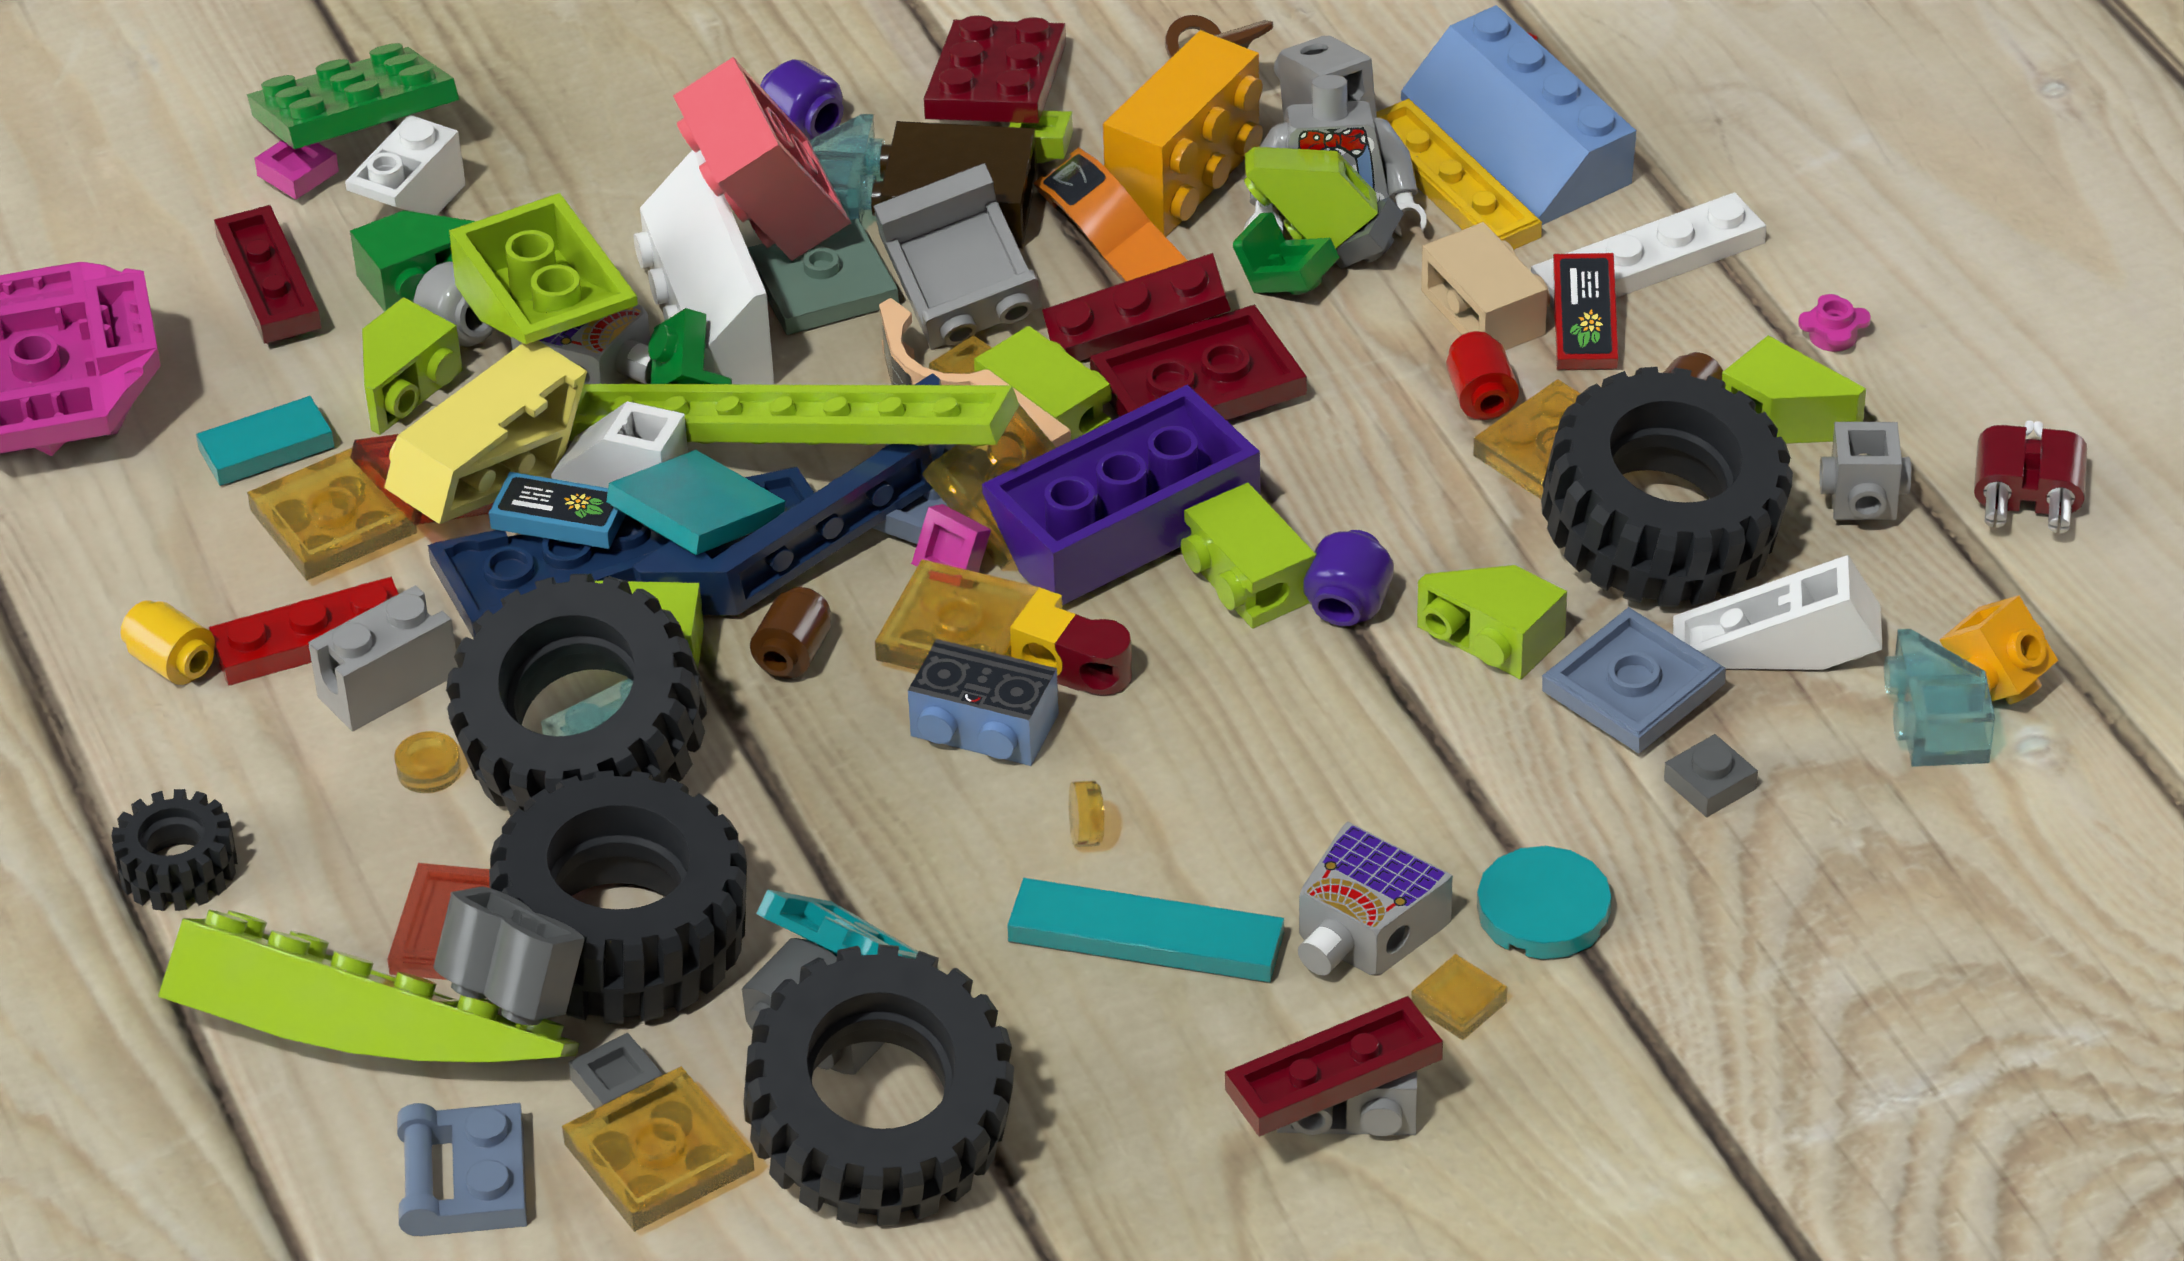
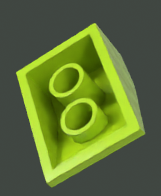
M561 193L449 230L455 286L480 321L525 345L638 305L635 292Z

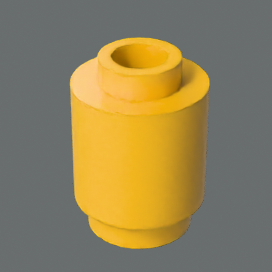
M141 601L129 610L122 622L120 634L128 652L174 684L184 685L205 674L212 664L215 640L211 631L167 602Z

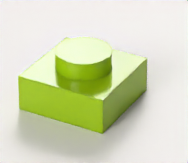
M1043 110L1039 123L1011 122L1009 127L1035 129L1037 163L1064 159L1073 133L1072 111Z

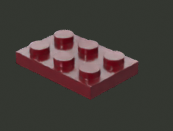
M982 15L969 16L962 20L954 19L923 98L925 119L1039 123L1066 46L1065 23H1049L1047 20L1038 17L1024 18L1018 22L993 21L991 18Z
M1255 304L1090 356V370L1099 372L1110 383L1112 393L1110 404L1119 417L1185 385L1190 386L1225 420L1307 394L1306 374Z

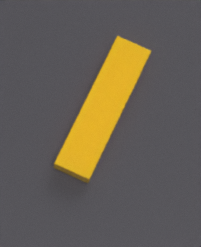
M1409 98L1376 112L1377 118L1389 122L1410 151L1417 188L1462 230L1484 222L1501 241H1507L1513 250L1541 238L1542 221Z

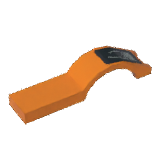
M1078 147L1070 153L1071 157L1045 178L1041 176L1033 183L1038 192L1053 208L1059 206L1074 221L1122 282L1188 261L1149 220L1143 210L1111 172L1096 158Z

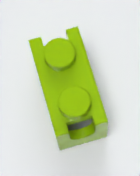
M1030 326L1025 327L974 358L975 372L988 369L1003 381L1012 385L1014 389L1071 430V440L1111 422V418L1103 413V406L1110 402L1112 398L1110 383L1099 372L1090 370L1066 353L1060 344L1048 340Z
M1245 483L1184 510V522L1191 528V535L1181 540V551L1187 565L1194 573H1201L1216 589L1222 604L1229 610L1234 609L1252 629L1310 603L1304 593V577L1316 554L1249 483Z

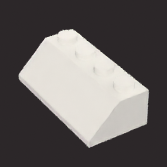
M692 150L640 207L642 232L634 234V245L638 262L641 268H651V270H648L650 289L655 304L665 303L666 307H663L664 321L685 308L707 314L703 370L732 379V384L774 385L767 293L725 195L716 196L708 186L699 170V166L706 162L701 150L697 153Z

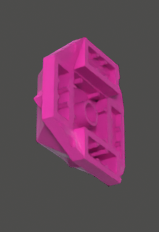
M75 262L0 275V454L35 448L53 456L64 443L118 434L134 401L161 366L144 271L125 268L120 272L106 265Z

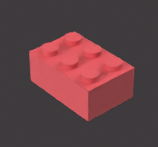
M734 57L673 95L684 117L677 122L682 136L694 152L697 153L701 150L706 162L699 166V170L706 183L716 196L725 195L730 207L743 223L747 220L750 221L755 233L767 248L776 244L793 261L851 224L808 138Z

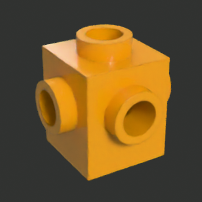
M2020 595L1978 607L1939 639L1959 672L1963 685L1971 692L1978 705L2003 698L2006 699L2008 704H2014L2029 697L2042 686L2039 677L2059 661L2045 639L2042 628L2033 619Z

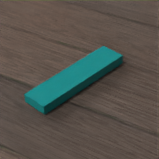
M1023 878L1007 930L1009 942L1271 982L1284 937V918Z

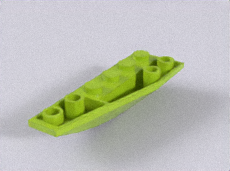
M208 910L206 919H182L158 994L160 998L284 1039L353 1054L413 1061L501 1062L576 1056L580 1045L579 1042L562 1037L564 1025L555 1021L542 1019V1022L538 1025H523L512 1022L498 1014L500 1007L488 999H477L460 995L459 1000L435 992L437 984L430 980L403 972H397L395 978L373 970L374 963L369 960L339 951H334L333 956L326 954L329 942L296 931H290L287 934L271 930L270 935L264 933L266 921L228 910L227 914Z

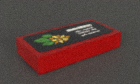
M1614 253L1553 254L1556 370L1617 369L1618 340Z

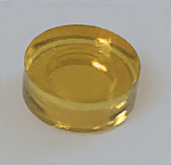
M425 731L413 734L404 739L395 750L394 760L397 778L408 790L417 793L442 791L451 786L460 776L461 760L458 745L453 738L444 733Z
M1095 780L1071 782L1068 810L1072 843L1075 848L1099 846L1104 838V804L1101 787Z

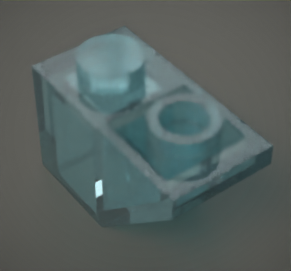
M861 114L809 141L850 220L858 218L861 225L863 224L865 210H871L872 187L874 181H877L876 175L873 174L880 173V153L882 145L885 144L884 138H875L874 114Z
M1898 629L1895 656L1885 657L1884 681L1887 695H1897L1898 702H1894L1893 707L1894 734L1897 741L1906 740L1911 767L1990 763L1995 714L1985 671L1912 629Z

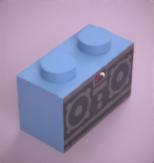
M936 639L908 689L911 736L937 744L988 755L997 759H1005L1032 766L1059 715L1057 668Z

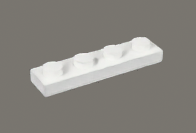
M1734 192L1566 254L1614 253L1616 298L1765 244L1766 224ZM1552 258L1531 266V272L1538 274L1545 281L1550 293L1549 306L1554 310Z

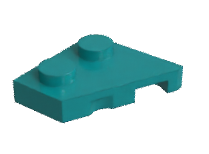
M768 889L756 913L764 919L806 938L807 941L823 947L836 957L838 950L854 946L860 947L861 955H876L879 944L899 946L898 956L916 959L918 953L917 950L832 901Z

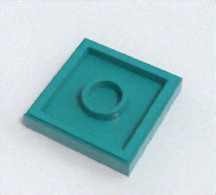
M698 450L688 452L610 482L606 501L611 506L695 555L755 532L783 513L786 503L785 500Z

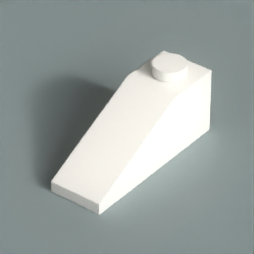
M1849 555L1675 615L1673 616V635L1726 669L1824 670L1882 650L1881 606Z

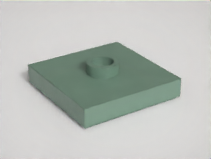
M858 218L850 220L851 224L793 261L776 244L769 248L764 244L747 248L767 293V300L786 335L880 310L879 304L889 298L899 303L898 288Z

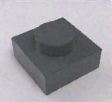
M1390 196L1377 202L1378 214L1336 248L1340 258L1335 263L1341 269L1363 259L1366 262L1375 261L1392 246L1394 242L1392 234L1404 213Z
M1716 734L1665 762L1664 781L1706 818L1757 789L1758 770Z
M628 1032L569 1061L571 1081L605 1123L665 1093L663 1074Z

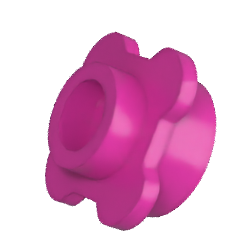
M1825 294L1818 298L1816 307L1799 315L1798 325L1803 331L1809 332L1810 341L1816 347L1825 351L1838 352L1847 350L1856 343L1858 329L1866 328L1870 325L1871 315L1864 308H1854L1847 299L1835 294Z

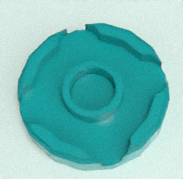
M1551 846L1519 848L1497 858L1483 872L1477 890V911L1481 927L1496 944L1509 950V944L1516 948L1526 949L1525 956L1538 959L1571 956L1591 947L1600 937L1601 929L1606 925V922L1608 924L1611 914L1612 896L1607 877L1593 861L1572 850Z

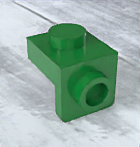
M1271 212L1260 213L1233 241V249L1254 293L1290 292L1292 295L1307 293L1315 289L1322 282V276L1340 258L1331 238L1285 240L1276 218Z
M685 308L654 327L648 346V354L652 359L651 384H732V379L703 370L707 314Z

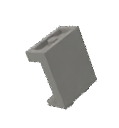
M985 163L874 205L880 238L931 350L945 344L958 345L971 339L976 332L1000 323L1010 324L1026 318L1033 310L1042 307L1038 279L1033 270H1028L997 203L994 183Z

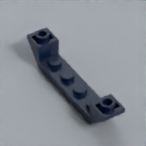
M932 373L915 385L942 384L940 378ZM890 444L885 446L867 460L832 480L822 489L791 509L784 511L777 518L733 544L713 559L705 552L695 555L670 541L632 566L636 582L699 583L703 615H739L884 521L887 514L896 509L901 510L936 487L939 481L945 444H930L926 446Z

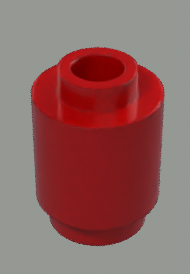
M1472 331L1459 336L1449 348L1446 368L1462 411L1467 416L1477 420H1489L1502 416L1515 405L1519 397V387L1503 345L1491 335L1481 331Z

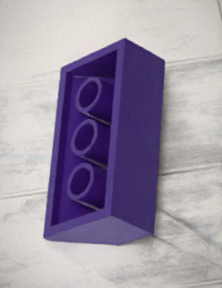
M1185 385L983 483L982 493L1019 573L1036 590L1040 587L1062 595V605L1181 547V540L1191 535V528L1184 522V510L1245 483H1249L1260 494V451L1190 386Z

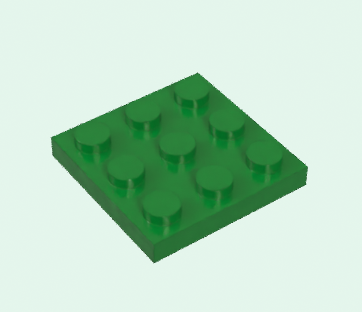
M400 43L374 48L369 52L370 58L349 64L347 59L322 63L315 68L317 74L295 80L293 75L274 77L261 84L262 90L247 94L252 116L293 149L459 100L455 80L452 76L411 48H403V45Z

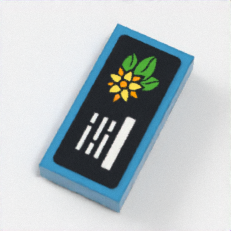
M509 472L489 511L491 529L610 549L626 514L606 502L608 488Z

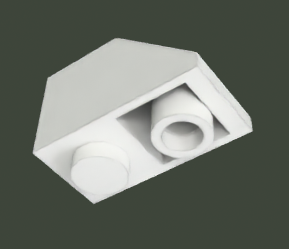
M408 115L345 181L346 190L404 210L438 215L465 186L459 132Z
M627 401L578 434L555 467L551 477L557 480L608 488L609 483L686 454L688 453L685 414Z

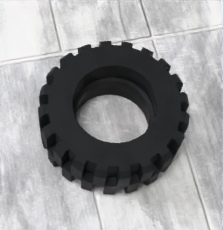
M1644 367L1637 369L1634 376L1628 377L1626 372L1623 371L1603 379L1601 387L1596 383L1577 396L1576 402L1567 407L1560 419L1542 485L1544 488L1541 497L1542 515L1548 522L1547 530L1558 549L1566 547L1564 552L1565 559L1578 572L1585 569L1591 573L1590 580L1593 584L1606 591L1610 587L1623 591L1624 599L1641 603L1642 598L1658 600V606L1676 607L1679 605L1680 600H1690L1693 606L1713 601L1716 592L1726 596L1742 588L1746 580L1757 576L1765 566L1768 554L1772 553L1792 488L1793 472L1789 467L1791 457L1787 445L1782 437H1777L1778 428L1766 412L1758 414L1755 411L1756 404L1750 397L1741 391L1733 394L1726 390L1724 381L1710 375L1707 380L1691 376L1692 370L1674 367L1671 373L1658 372V367ZM1645 470L1673 474L1696 485L1710 499L1686 503L1660 499L1635 487L1623 474Z
M570 574V581L556 583L554 577L536 581V589L521 595L517 589L500 599L503 605L501 609L494 614L489 610L485 611L472 625L476 633L474 639L465 637L461 641L454 655L458 668H453L448 673L446 692L451 701L447 706L450 724L475 780H479L484 794L496 806H506L510 816L518 809L524 811V803L543 789L548 793L556 791V785L560 781L577 776L579 781L593 779L594 773L613 770L614 776L631 777L632 771L651 773L653 781L665 783L669 778L679 782L683 780L693 765L688 751L697 752L701 748L705 734L702 720L707 715V702L701 684L702 680L679 622L671 611L661 608L658 598L646 590L636 589L632 594L628 581L611 576L605 577L603 583H595L592 574ZM583 670H606L626 676L633 681L631 690L621 707L605 722L588 731L568 736H550L536 733L522 726L524 716L536 696L549 684L563 676Z
M613 770L594 773L593 779L579 781L578 777L574 776L560 781L556 785V791L548 793L543 789L524 803V811L516 810L502 826V834L494 841L490 854L489 888L521 901L535 913L551 917L572 927L585 938L566 1015L586 1021L588 1015L602 1016L604 1023L623 1024L624 1017L641 1016V1020L644 1022L661 1018L663 1010L674 1007L678 1012L698 1001L700 990L708 994L725 979L726 971L735 965L742 951V939L745 937L747 859L745 848L738 841L739 833L731 821L724 814L718 816V807L700 793L692 797L689 795V788L682 783L669 778L665 783L653 781L651 773L632 771L631 777L614 776ZM625 883L652 889L665 897L641 907L606 909L583 903L571 896L598 885Z
M879 944L876 955H861L859 946L844 948L837 951L835 963L827 965L823 958L818 957L801 966L799 984L792 979H785L771 993L770 1008L760 1010L753 1025L751 1045L748 1046L743 1099L745 1122L751 1124L750 1141L757 1157L764 1160L771 1158L769 1175L782 1189H789L794 1183L800 1187V1203L816 1212L820 1211L824 1203L838 1208L836 1220L857 1224L858 1214L877 1215L878 1226L899 1224L900 1212L913 1210L915 1217L920 1220L938 1213L940 1197L942 1195H945L949 1201L957 1202L972 1188L973 1176L985 1175L995 1159L997 1143L1003 1139L1013 1090L1014 1066L1009 1063L1012 1045L1007 1029L1000 1025L996 1026L998 1010L986 994H980L973 998L971 996L973 980L958 968H953L948 975L938 970V957L922 951H918L916 959L898 956L899 946ZM862 1042H885L908 1049L926 1061L939 1077L944 1088V1096L941 1103L933 1111L918 1121L896 1128H870L854 1124L833 1112L815 1091L812 1085V1076L816 1067L837 1050Z

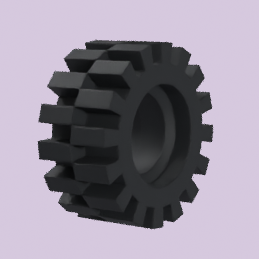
M174 789L173 799L164 800L163 791L151 794L152 804L147 806L140 798L131 804L133 815L124 811L117 818L119 828L113 827L112 847L122 888L127 895L133 894L134 902L143 906L151 898L153 910L164 911L167 902H174L175 911L187 910L185 900L194 898L198 906L209 902L208 890L219 896L226 889L224 879L233 880L236 874L235 864H238L231 822L228 813L223 812L222 804L216 799L208 804L207 794L196 791L192 799L189 800L187 799L186 789ZM187 844L194 846L176 855L164 856L155 854L173 845Z

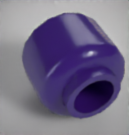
M796 59L789 60L769 71L760 84L761 88L805 134L809 141L828 137L840 124L844 110L842 104L843 94L840 85L832 77L808 62Z
M1362 530L1338 531L1325 536L1317 545L1314 551L1316 557L1304 577V593L1312 608L1323 620L1338 626H1351L1373 618L1381 609L1393 578L1394 562L1390 554L1376 537Z

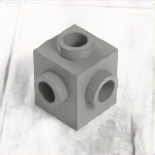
M1898 422L1834 423L1832 456L1820 458L1819 470L1820 493L1831 494L1833 520H1896L1899 494H1910L1911 462L1910 457H1901Z

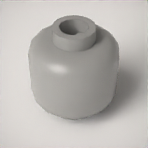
M453 262L436 265L423 276L416 288L413 302L457 325L459 346L470 347L482 343L494 332L495 328L479 320L455 286Z

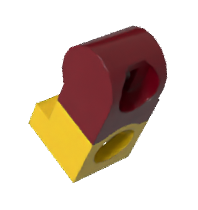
M1039 587L1010 626L1011 657L1057 668V684L1091 694L1112 695L1125 689L1131 681V637L1127 628L1114 620H1091L1063 610L1062 595Z

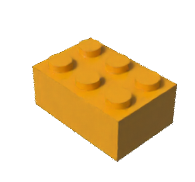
M1201 30L1103 123L1104 166L1126 189L1149 220L1165 237L1182 221L1188 220L1194 214L1197 206L1214 189H1219L1223 186L1229 174L1245 159V153L1253 147L1260 146L1263 136V128L1259 125V100L1263 89L1262 81L1259 79V53Z

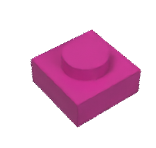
M281 140L254 158L257 176L296 200L339 172L337 154L320 143L293 149Z
M944 504L930 506L925 516L911 564L958 589L973 587L978 576L991 529Z

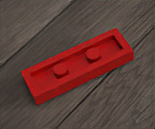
M392 577L360 584L355 587L210 626L209 631H211L215 640L214 652L228 686L312 663L308 642L398 595L399 593Z

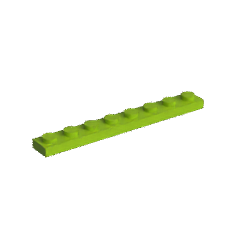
M584 384L569 441H573L578 434L628 401L684 413L687 442H698L701 444L739 442L752 444L805 443L808 445L821 443L861 445L914 444L917 446L930 444L997 445L1018 409L1019 402L1012 385Z

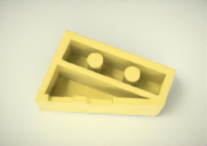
M539 340L526 345L520 344L397 436V440L390 450L389 459L391 463L384 488L438 524H442L494 502L509 472L552 478V472L566 452L587 371Z

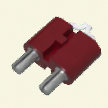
M2026 421L2024 427L1994 425L1986 428L1980 433L1978 438L1974 482L1975 498L1986 507L1985 523L1993 527L1995 509H1997L1996 528L2002 527L2006 523L2007 510L2019 511L2020 500L2036 501L2035 513L2049 514L2048 528L2050 531L2057 533L2058 516L2061 515L2060 533L2067 532L2070 528L2071 513L2080 509L2085 500L2087 443L2074 432L2044 429L2043 423L2040 421L2035 423L2033 421ZM2034 428L2035 433L2038 437L2041 438V440L2026 439V436H2028Z

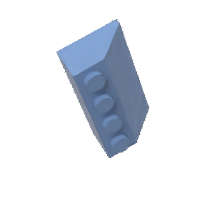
M1497 5L1450 25L1401 90L1402 101L1409 98L1540 219L1542 225L1632 184L1636 130Z

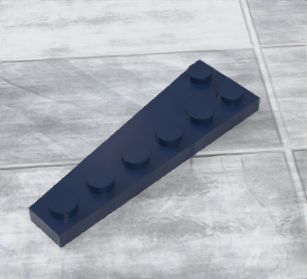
M798 467L745 477L785 500L784 511L791 509L814 494V491ZM626 514L610 549L524 534L508 537L506 531L493 530L436 542L428 545L431 566L474 639L476 633L472 625L485 611L489 610L494 614L501 609L503 605L500 599L518 589L521 595L536 589V581L554 577L556 583L569 582L570 574H592L594 581H604L605 577L611 576L624 581L636 582L632 566L671 540ZM750 534L705 551V553L713 559Z

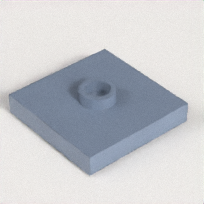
M1628 607L1543 674L1542 691L1639 754L1725 684L1726 668Z

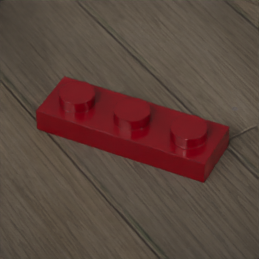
M271 205L214 219L218 242L263 343L293 338L299 334L321 329L318 307Z
M1213 253L1042 309L1050 341L1060 344L1066 353L1078 361L1231 311Z
M1405 996L1225 1071V1091L1260 1137L1443 1060V1040L1410 997Z

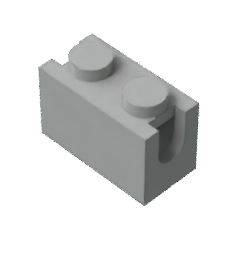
M416 585L308 642L317 696L352 732L447 681L448 673L453 668H458L454 659L456 648L451 618L443 611L431 616L427 612L425 593Z

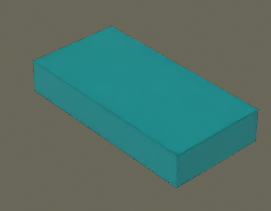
M311 396L196 434L199 451L219 486L334 448L332 430Z

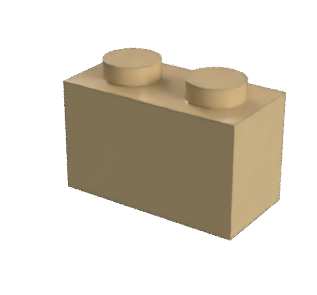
M1484 222L1422 245L1421 291L1462 335L1472 331L1485 332L1498 340L1505 350L1546 335L1547 307L1550 305V293L1545 281L1538 274H1533L1519 260L1512 246L1507 241H1501Z

